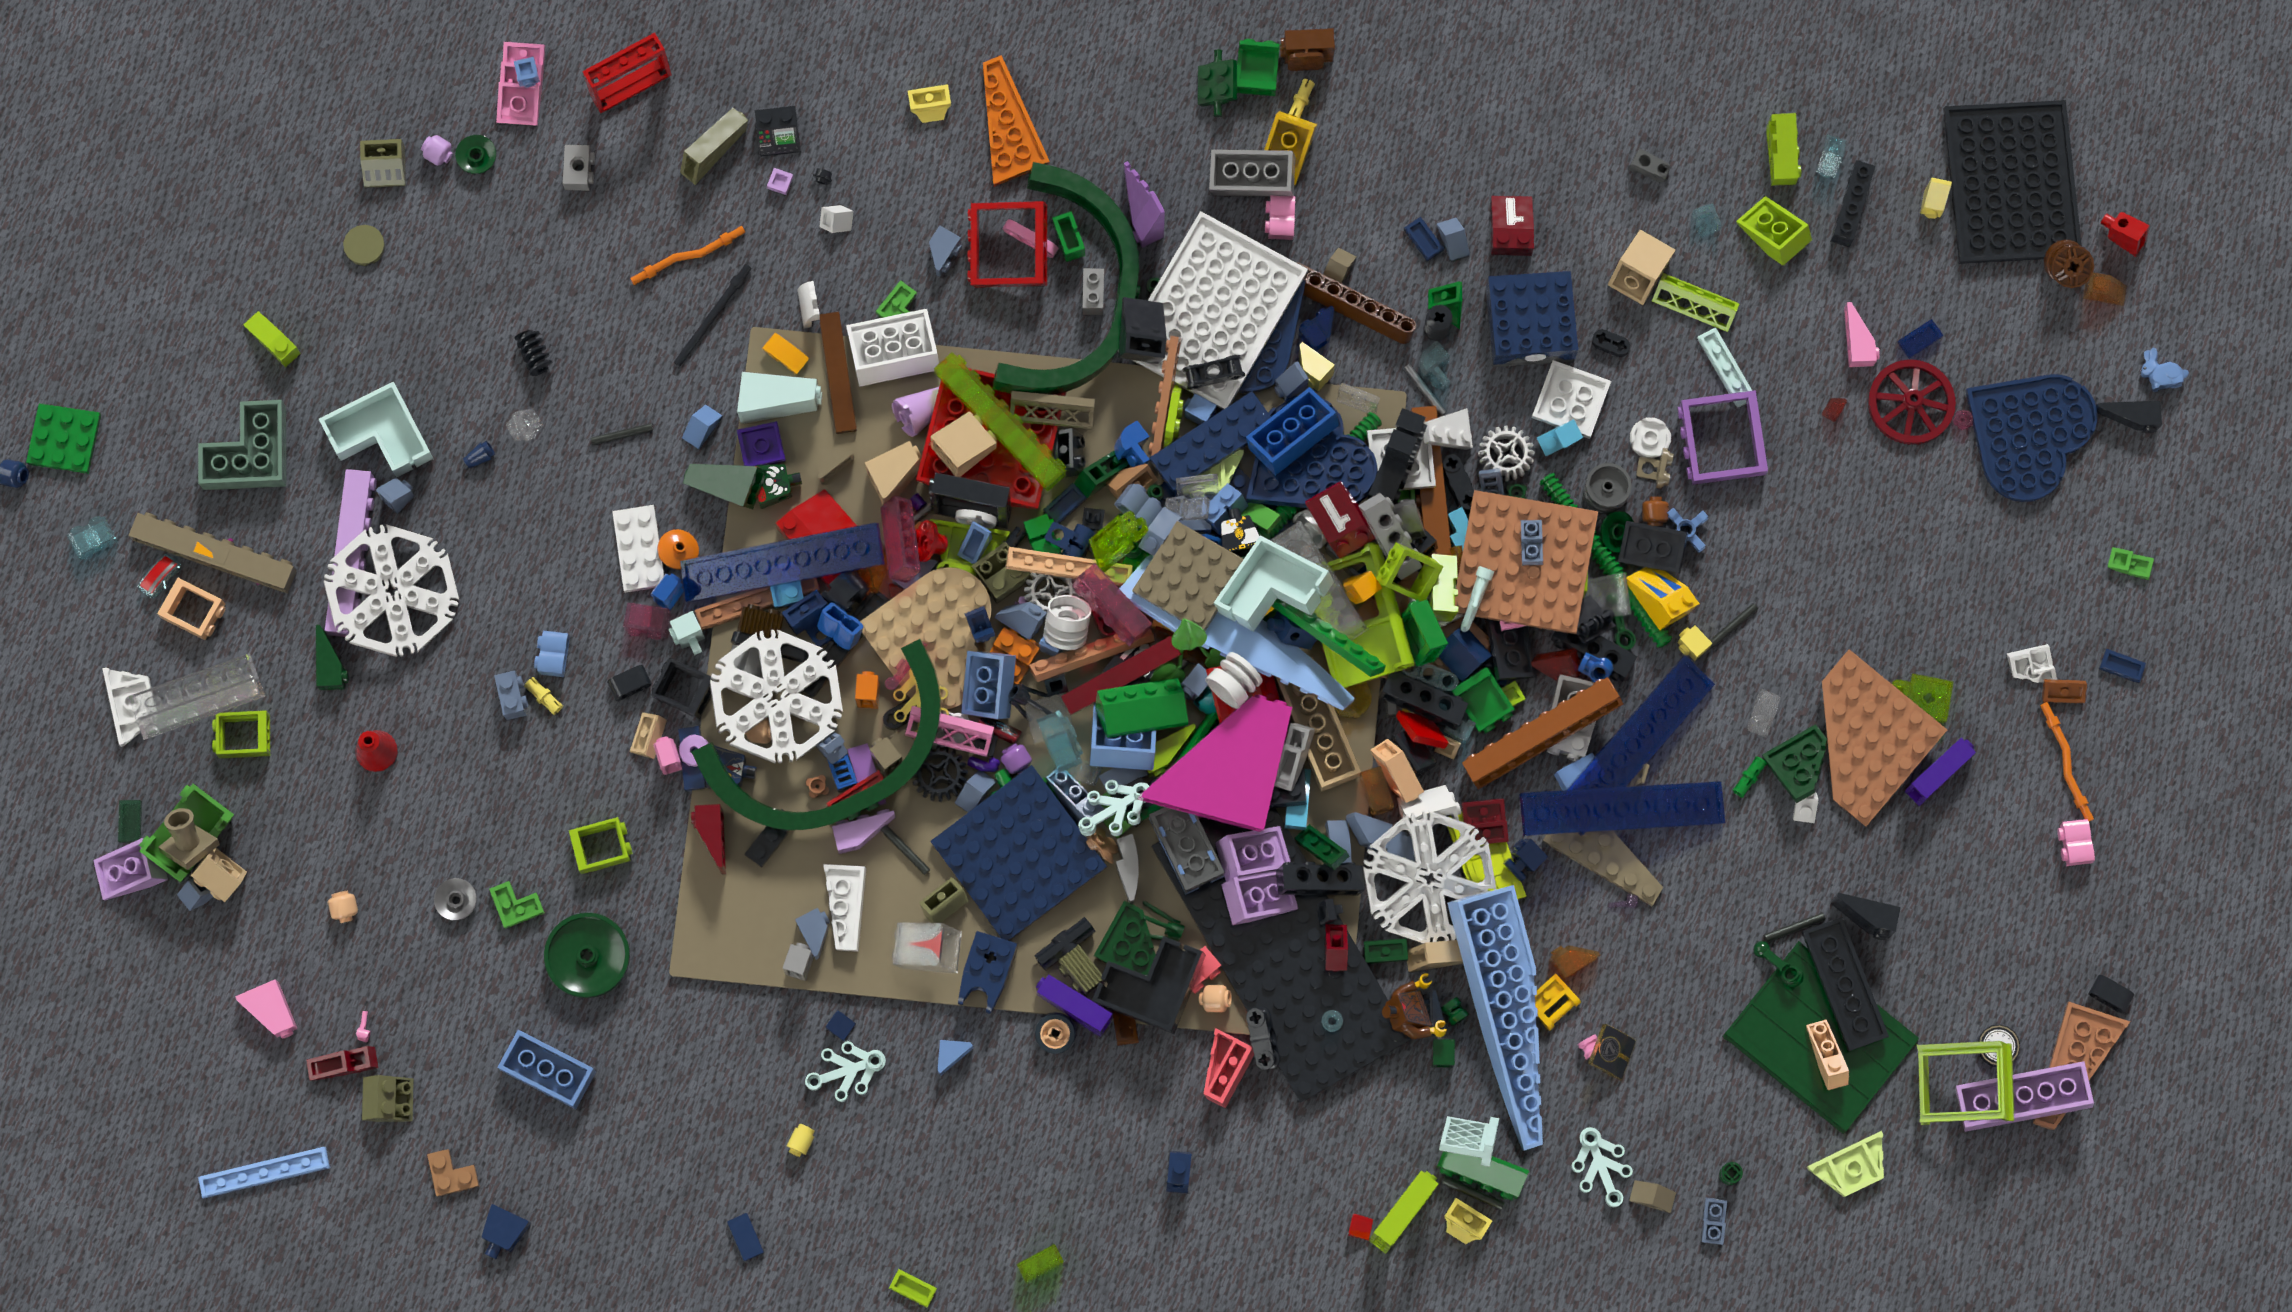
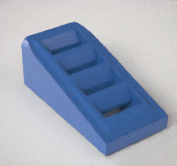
M848 754L834 764L828 761L838 793L848 790L857 784ZM843 761L846 762L845 765L834 768L835 764ZM847 768L849 772L840 775L836 774V772ZM851 776V779L839 783V779Z

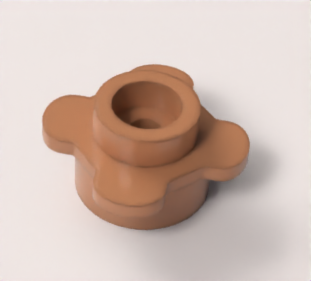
M824 775L806 780L811 798L829 793Z

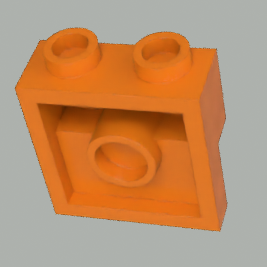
M1004 627L995 640L990 652L1016 655L1013 684L1020 685L1030 669L1029 665L1033 664L1040 653V648L1037 647L1038 643L1035 640H1025L1010 627L1009 629Z

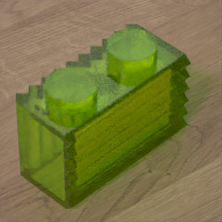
M1053 1244L1016 1265L1025 1283L1029 1284V1282H1033V1279L1037 1280V1277L1040 1278L1041 1275L1044 1276L1045 1273L1052 1272V1269L1056 1270V1267L1063 1266L1064 1260L1056 1245Z

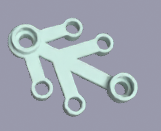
M1115 780L1107 781L1105 784L1107 793L1111 795L1116 793L1128 795L1123 799L1100 796L1097 791L1089 792L1087 795L1089 804H1100L1110 807L1091 818H1082L1079 822L1081 834L1084 836L1093 835L1096 832L1097 824L1116 813L1114 822L1109 825V830L1113 836L1121 835L1127 806L1134 803L1133 810L1128 813L1127 819L1131 825L1139 824L1141 821L1142 805L1145 802L1138 800L1140 794L1137 792L1147 789L1149 785L1137 783L1131 787L1118 785ZM1111 785L1115 786L1114 789H1109ZM1093 796L1097 797V799L1091 800ZM1137 816V819L1131 820V817ZM1114 827H1119L1117 831L1112 830Z
M846 1041L841 1047L843 1053L846 1055L853 1054L862 1059V1061L854 1063L835 1054L833 1050L826 1048L821 1053L824 1061H831L842 1066V1068L822 1075L810 1073L805 1079V1084L808 1089L816 1091L822 1087L823 1083L846 1076L840 1089L835 1092L836 1100L844 1102L848 1098L847 1092L857 1072L866 1069L861 1082L855 1085L856 1092L859 1095H864L868 1091V1084L874 1072L880 1071L885 1066L886 1059L882 1052L878 1050L866 1052L855 1047L852 1042ZM850 1044L852 1050L846 1052L844 1050L845 1045ZM827 1051L832 1053L829 1059L824 1058V1053ZM872 1058H878L879 1063L873 1065L871 1063ZM813 1078H816L818 1080V1084L816 1086H812L810 1084V1081ZM861 1084L866 1087L863 1092L858 1091V1086ZM841 1091L845 1093L843 1099L837 1097V1094Z
M1586 1128L1580 1134L1582 1148L1577 1159L1572 1163L1571 1168L1576 1173L1582 1172L1585 1168L1584 1161L1589 1151H1591L1593 1161L1585 1179L1580 1182L1579 1188H1581L1580 1190L1583 1193L1590 1192L1593 1187L1592 1182L1598 1171L1607 1192L1605 1196L1607 1205L1613 1208L1618 1207L1623 1202V1195L1619 1190H1615L1607 1168L1618 1172L1623 1178L1631 1176L1633 1170L1629 1165H1622L1602 1156L1599 1147L1610 1151L1615 1158L1623 1156L1625 1149L1622 1145H1614L1601 1139L1597 1129ZM1587 1135H1592L1594 1141L1588 1142L1586 1140ZM1616 1147L1622 1150L1621 1155L1614 1153ZM1576 1162L1582 1164L1580 1170L1575 1169L1574 1164ZM1628 1168L1630 1171L1629 1175H1624L1622 1169ZM1584 1182L1589 1183L1590 1188L1588 1190L1582 1188ZM1611 1195L1617 1196L1618 1201L1616 1203L1610 1201Z

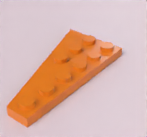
M1002 55L983 62L994 187L1029 173L1033 162L1050 164Z

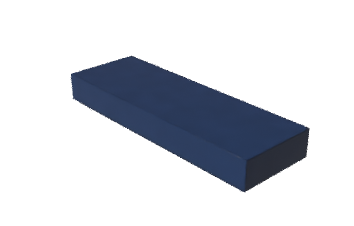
M700 726L678 729L680 743L690 735L701 736ZM682 761L684 790L687 792L707 788L706 780L699 767L688 766Z

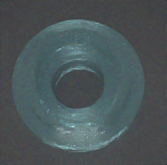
M1329 1010L1322 1016L1321 1023L1325 1030L1335 1032L1341 1028L1343 1018L1339 1012ZM1334 1018L1336 1024L1330 1025L1328 1019Z

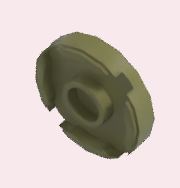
M359 225L352 228L346 234L343 242L344 252L349 260L361 266L377 262L385 250L384 238L380 231L369 225Z

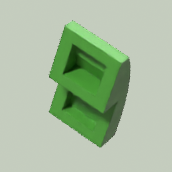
M1248 503V507L1241 513L1242 516L1250 515L1254 525L1267 534L1281 520L1280 514L1262 504Z
M2112 547L2108 568L2149 580L2154 558L2135 555L2133 551Z

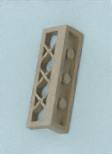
M1012 391L1009 421L1092 429L1095 399ZM1015 406L1025 407L1028 413L1024 416H1014ZM1042 408L1049 415L1045 418H1038L1034 412ZM1062 410L1066 411L1069 417L1064 421L1058 420L1055 414ZM1081 412L1089 413V422H1079L1075 416Z

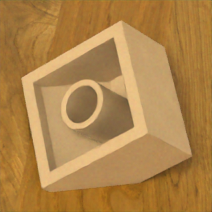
M215 848L203 858L191 876L197 885L205 886L210 890L214 898L226 902L241 884L247 871Z

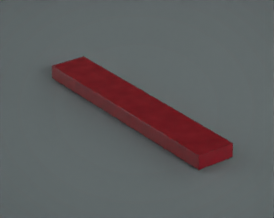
M1169 636L1062 695L1061 698L1070 715H1073L1095 703L1098 690L1126 686L1182 654L1179 649L1172 645V636Z

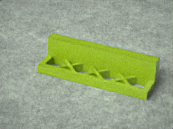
M1663 273L1652 299V302L1726 332L1729 331L1739 307L1737 302ZM1663 289L1670 292L1672 298L1668 300L1659 298L1660 290ZM1682 298L1688 299L1691 306L1683 308L1677 300ZM1697 307H1708L1710 314L1705 316L1699 314ZM1723 313L1730 316L1727 325L1718 322L1716 315Z

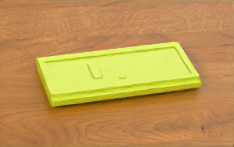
M1461 812V814L1458 815L1459 821L1463 822V816ZM1447 826L1454 843L1459 839L1460 832ZM1507 842L1489 844L1496 889L1514 885L1517 899L1525 898L1526 893L1522 883L1503 864L1508 858L1513 861ZM1475 854L1461 867L1467 880L1480 883L1484 880L1481 856Z

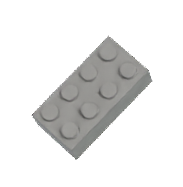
M1211 150L1209 190L1212 195L1294 196L1296 159L1294 152Z

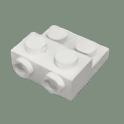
M1595 722L1547 749V752L1553 755H1559V753L1567 755V759L1575 762L1585 757Z

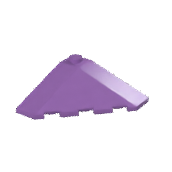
M1127 161L1124 163V174L1133 234L1136 243L1139 242L1141 247H1145L1164 238L1165 211L1154 191L1148 192L1150 189L1148 184L1144 180L1139 182L1140 175L1135 169L1130 171L1131 165Z

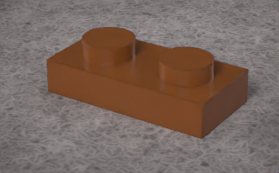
M2044 679L2042 701L2085 703L2087 682L2080 680Z

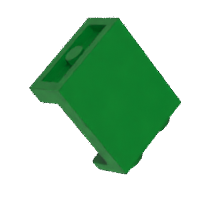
M1253 39L1239 41L1237 93L1275 96L1280 44L1269 40L1264 42H1256Z
M1487 667L1452 689L1454 695L1463 698L1464 702L1468 703L1466 712L1479 733L1484 731L1487 734L1496 728L1494 724L1500 720L1505 722L1514 716L1512 714L1515 711L1514 707Z

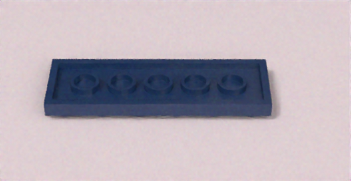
M1252 391L1151 456L1150 461L1174 493L1248 445L1246 436L1266 422L1271 416Z

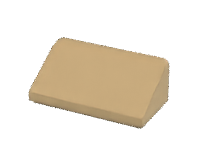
M642 713L630 752L654 759L656 753L653 745L657 739L662 737L667 720L659 715Z

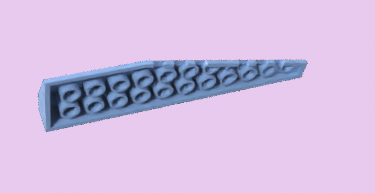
M1150 554L1119 588L1116 594L1175 632L1180 626L1181 620L1132 592L1154 557ZM1217 612L1205 631L1207 640L1202 647L1206 649L1212 647L1221 651L1220 655L1224 657L1229 652H1234L1248 661L1257 672L1268 677L1274 675L1281 679V683L1286 685L1292 683L1300 687L1299 691L1305 694L1314 693L1318 695L1317 699L1341 710H1344L1355 699L1299 647L1281 642L1274 631L1267 629V623L1264 620H1261L1253 632L1238 624L1237 620L1234 622Z
M1514 885L1458 899L1447 904L1488 1054L1522 1151L1543 1145L1542 1117L1540 1116L1539 1109L1541 1096H1539L1538 1084L1540 1083V1074H1538V1064H1540L1538 1028L1536 1027L1538 1010L1535 1006L1537 986H1535L1534 981L1536 966Z

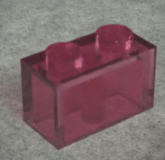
M628 602L623 628L625 631H628L627 634L632 636H640L641 633L647 634L652 639L666 637L671 615L670 610Z

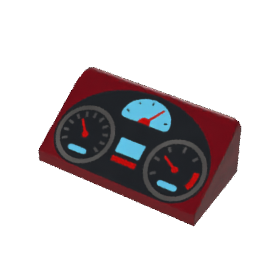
M982 717L978 721V723L994 727L993 735L1010 744H1017L1022 734V731L994 718Z

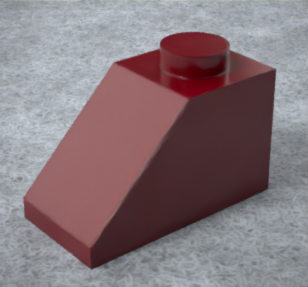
M1326 924L1325 969L1347 971V925Z

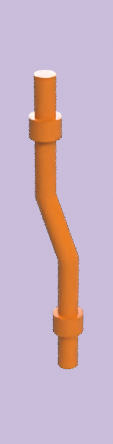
M742 226L729 233L725 232L719 236V239L699 250L675 253L653 266L651 264L643 268L644 271L631 277L630 280L633 285H636L646 278L651 279L656 276L657 272L677 261L704 257L723 245L727 246L733 243L732 240L746 232Z
M2048 702L2043 703L2040 707L2047 719L2046 724L2049 729H2052L2062 749L2064 778L2075 798L2074 803L2077 809L2080 808L2084 819H2088L2090 822L2094 818L2087 806L2088 801L2086 797L2082 795L2072 775L2070 746L2059 726L2061 723L2058 717L2054 716Z

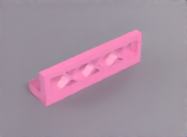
M912 706L905 736L916 738L917 732L911 731L913 721L920 723L921 708ZM941 713L939 728L943 729L946 735L936 738L935 744L987 757L994 727ZM961 733L966 738V741L960 744L955 743L951 736ZM978 738L987 740L984 750L975 748L972 741Z

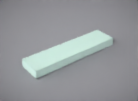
M1716 327L1698 336L1699 343L1728 393L1752 391ZM1746 400L1733 401L1737 408L1747 404Z

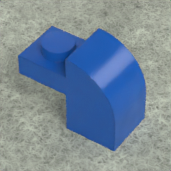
M1138 421L1128 425L1122 431L1114 446L1117 459L1120 460L1125 457L1131 467L1147 464L1150 460L1141 448L1150 436Z

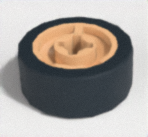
M1058 1012L1048 1013L1042 1017L1035 1031L1036 1041L1040 1048L1052 1054L1063 1053L1068 1050L1073 1044L1076 1035L1075 1025L1071 1018ZM1052 1030L1060 1031L1059 1036H1052Z

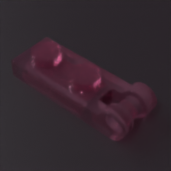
M902 658L895 667L898 671L894 677L886 679L885 687L888 690H894L909 671L910 666L907 660Z

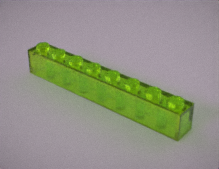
M951 352L934 368L937 377L974 415L980 417L984 423L983 425L995 435L999 442L1047 492L1050 491L1066 476V466L1059 458L1055 460L1050 455L1052 451L1044 443L1041 445L1036 440L1038 438L1037 435L1030 428L1028 430L1025 429L1022 425L1024 423L1017 414L1012 415L1008 411L1009 406L1004 400H998L994 396L995 392L988 384L983 385L979 374L974 369L970 371L965 366L967 362L959 354L956 356Z

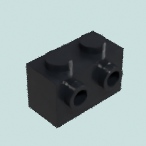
M1073 428L1058 430L1054 441V470L1065 478L1080 475L1086 465L1083 454L1085 439L1082 434Z

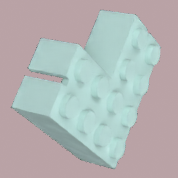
M394 382L319 418L326 435L341 461L378 443L397 478L412 470V465L415 464L418 467L434 459Z
M1260 535L1214 604L1221 615L1234 622L1237 620L1238 624L1254 632L1277 598L1311 616L1321 602L1320 595L1322 597L1326 595L1334 580L1328 570Z

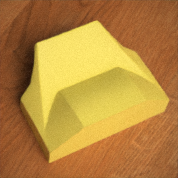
M948 85L908 91L911 112L916 114L922 123L944 120L947 109L951 106Z
M1455 1198L1444 1216L1447 1221L1446 1232L1464 1244H1468L1473 1240H1481L1492 1223V1220Z

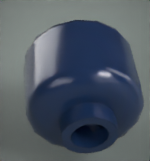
M6 459L0 463L1 485L19 488L27 482L29 471L23 462Z

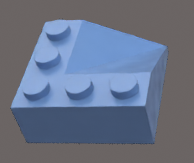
M1094 703L1090 766L1153 770L1156 730L1107 738L1095 709L1096 703Z

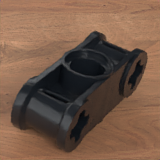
M1232 355L1223 359L1184 367L1182 370L1186 374L1187 390H1195L1204 386L1245 377L1246 375L1242 371L1240 362L1242 359L1241 355ZM1216 368L1219 370V374L1217 376H1210L1209 371Z
M1454 454L1447 455L1443 460L1442 467L1448 489L1458 509L1463 507L1465 514H1470L1471 506L1464 504V501L1472 502L1474 489L1460 458ZM1448 463H1451V465H1455V468L1452 469L1451 466L1447 467Z
M1265 1007L1253 1008L1247 1013L1246 1020L1256 1064L1263 1070L1277 1067L1280 1062V1055L1270 1011ZM1261 1015V1019L1257 1020L1256 1016ZM1270 1057L1271 1061L1266 1062L1265 1058Z

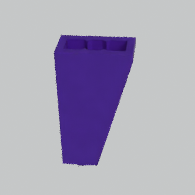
M1961 737L1911 783L1904 792L1918 806L1922 805L1976 753L1973 750L1974 746L1972 743Z
M1049 974L1046 979L1042 977L1036 986L1039 997L1100 1038L1112 1021V1013Z

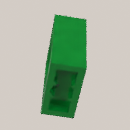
M1419 600L1412 601L1401 614L1413 659L1418 667L1435 662L1448 645V642L1428 600L1421 602Z

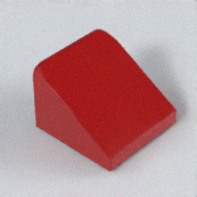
M1353 1213L1348 1236L1369 1241L1373 1219Z

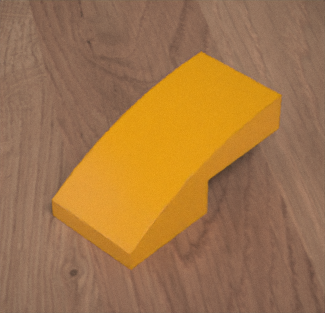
M774 333L762 348L773 359L781 362L795 375L798 374L809 360V357L777 333Z

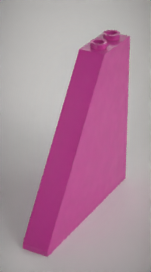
M1262 695L1250 697L1240 708L1231 713L1138 796V800L1261 832L1264 830L1292 707L1287 706V703L1284 701H1268L1267 697Z

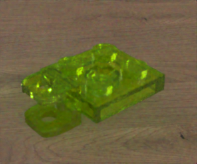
M1128 511L1122 516L1118 515L1089 539L1099 570L1105 573L1134 548L1132 541H1139L1148 532V526L1144 518L1136 519L1134 512Z
M1912 673L1910 682L1904 680H1894L1892 682L1893 686L1937 722H1947L1953 681ZM1928 693L1934 698V701H1931L1930 704L1926 703V700L1923 699V696H1927Z

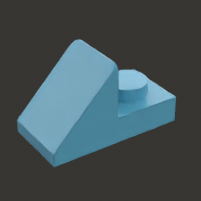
M1573 419L1538 436L1537 440L1545 456H1548L1582 439L1583 436Z

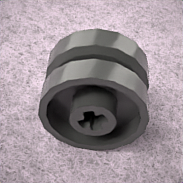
M1600 464L1594 467L1588 474L1583 489L1584 499L1588 506L1594 511H1598V513L1610 514L1618 511L1625 505L1632 488L1631 478L1627 471L1617 464Z

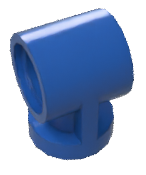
M1586 652L1578 671L1589 676L1595 683L1599 679L1609 678L1614 668L1612 662L1607 658H1598ZM1597 668H1603L1606 674H1600Z

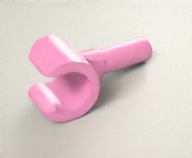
M367 1011L362 1012L361 1024L356 1032L358 1040L368 1042L371 1031L365 1030Z

